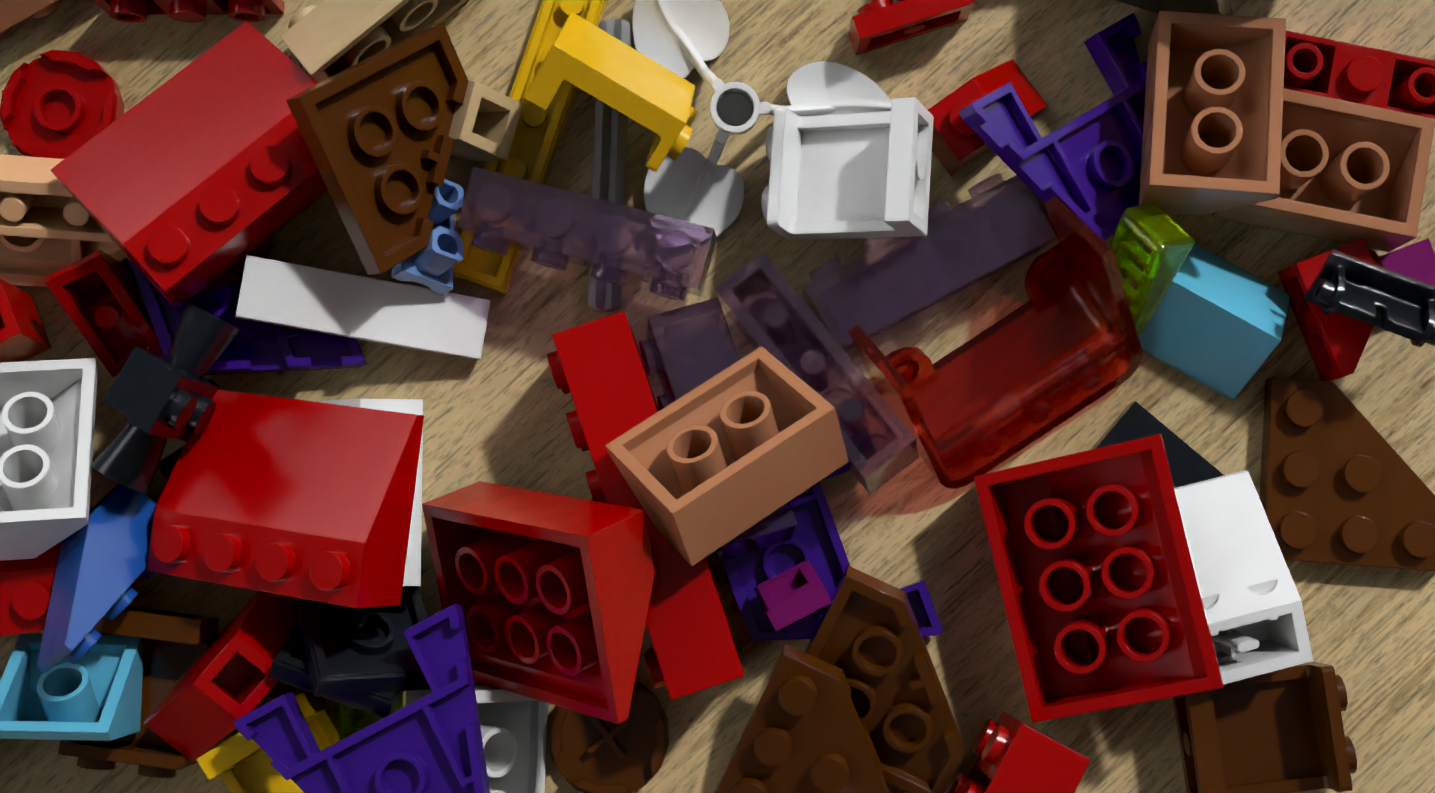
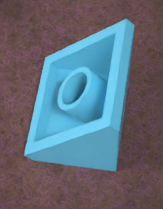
M1184 238L1180 242L1126 343L1224 397L1234 400L1281 341L1291 295Z
M19 634L0 679V739L111 741L140 731L144 642L142 638L101 635L98 641L76 663L72 664L67 658H63L43 674L36 668L43 634Z

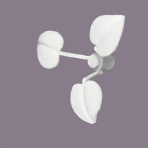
M635 0L632 23L636 50L684 79L695 68L699 75L715 91L710 102V114L714 125L719 131L707 159L699 151L685 147L676 161L666 156L657 172L649 169L644 183L645 206L654 229L658 247L664 252L685 251L706 244L723 233L736 219L744 199L743 179L733 168L716 164L729 135L737 136L747 133L754 127L759 115L774 116L775 108L788 107L798 116L891 111L890 98L873 80L851 67L828 61L806 64L791 74L787 82V96L791 105L782 106L770 104L769 102H760L756 92L750 86L741 82L724 84L705 64V61L713 60L723 53L729 39V18L719 0Z

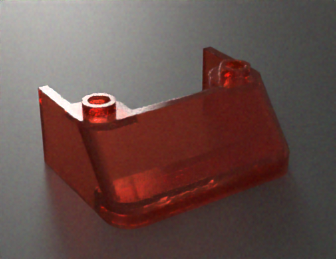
M1056 196L1045 202L1059 244L1037 256L1031 263L1024 281L1029 301L945 357L932 364L928 356L917 347L900 348L884 356L859 325L848 331L876 390L928 468L939 482L947 488H961L974 482V476L986 474L1125 382L1132 376L1141 362L1142 347L1112 248Z

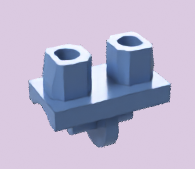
M444 179L443 186L435 188L428 217L429 220L434 221L429 244L392 267L391 278L399 281L422 283L430 287L433 293L442 296L453 289V266L463 260V241L457 232L454 231V213L463 208L464 189L459 184Z

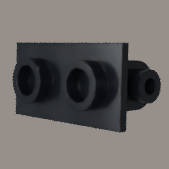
M1332 249L1305 294L1304 301L1321 306L1322 312L1331 315L1333 312L1411 339V344L1416 347H1422L1425 343L1435 346V286Z

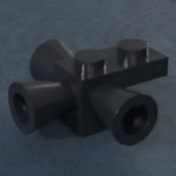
M186 300L167 359L153 351L135 346L103 401L129 416L126 419V426L103 450L91 466L109 479L136 492L148 495L167 438L189 441L192 434L197 435L202 432L211 420L216 408V403L212 399L217 390H221V388L212 379L203 375L239 336L242 330Z

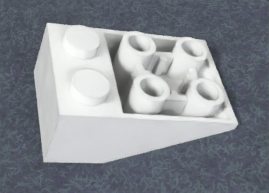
M1244 470L1176 487L1179 507L1223 684L1313 661L1301 598L1249 471Z

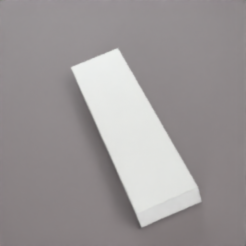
M246 255L235 318L480 360L491 300L450 292L442 296L433 293L428 288Z

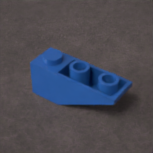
M118 484L89 511V523L62 541L36 667L43 674L63 658H67L74 664L84 656L101 637V634L93 627L103 616L112 621L132 602L138 592L130 585L139 575L147 580L155 574V572L147 571L154 510L157 504L146 494Z

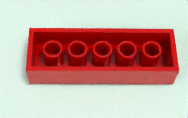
M625 311L552 334L557 351L547 353V359L557 388L562 389L564 394L571 392L576 410L566 413L576 447L581 448L583 452L590 450L595 469L585 472L593 501L644 510L609 456L605 446L659 411L631 324ZM646 513L651 535L655 576L646 619L653 647L647 649L644 656L655 689L666 686L670 699L673 700L744 676V667L708 558L705 557L691 566L658 532Z

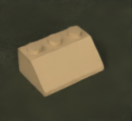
M324 0L318 6L310 5L300 10L291 19L288 25L289 29L280 38L309 74L320 83L430 26L439 25L468 0Z

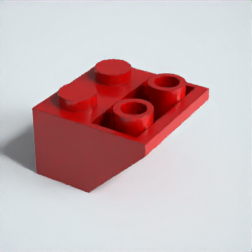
M1002 711L997 721L988 719L983 725L973 746V752L979 754L972 770L968 777L962 773L959 774L948 793H1074L1091 760L1060 741Z

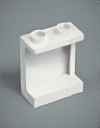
M916 97L891 99V111L798 116L788 107L775 108L773 127H770L766 134V153L771 162L769 186L764 188L761 200L762 212L767 221V226L787 240L927 236L934 116Z

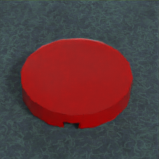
M51 50L39 54L41 57L34 59L29 64L24 62L12 73L2 91L0 118L3 128L8 131L9 138L13 142L12 144L22 155L65 159L124 114V102L117 82L99 63L76 51Z

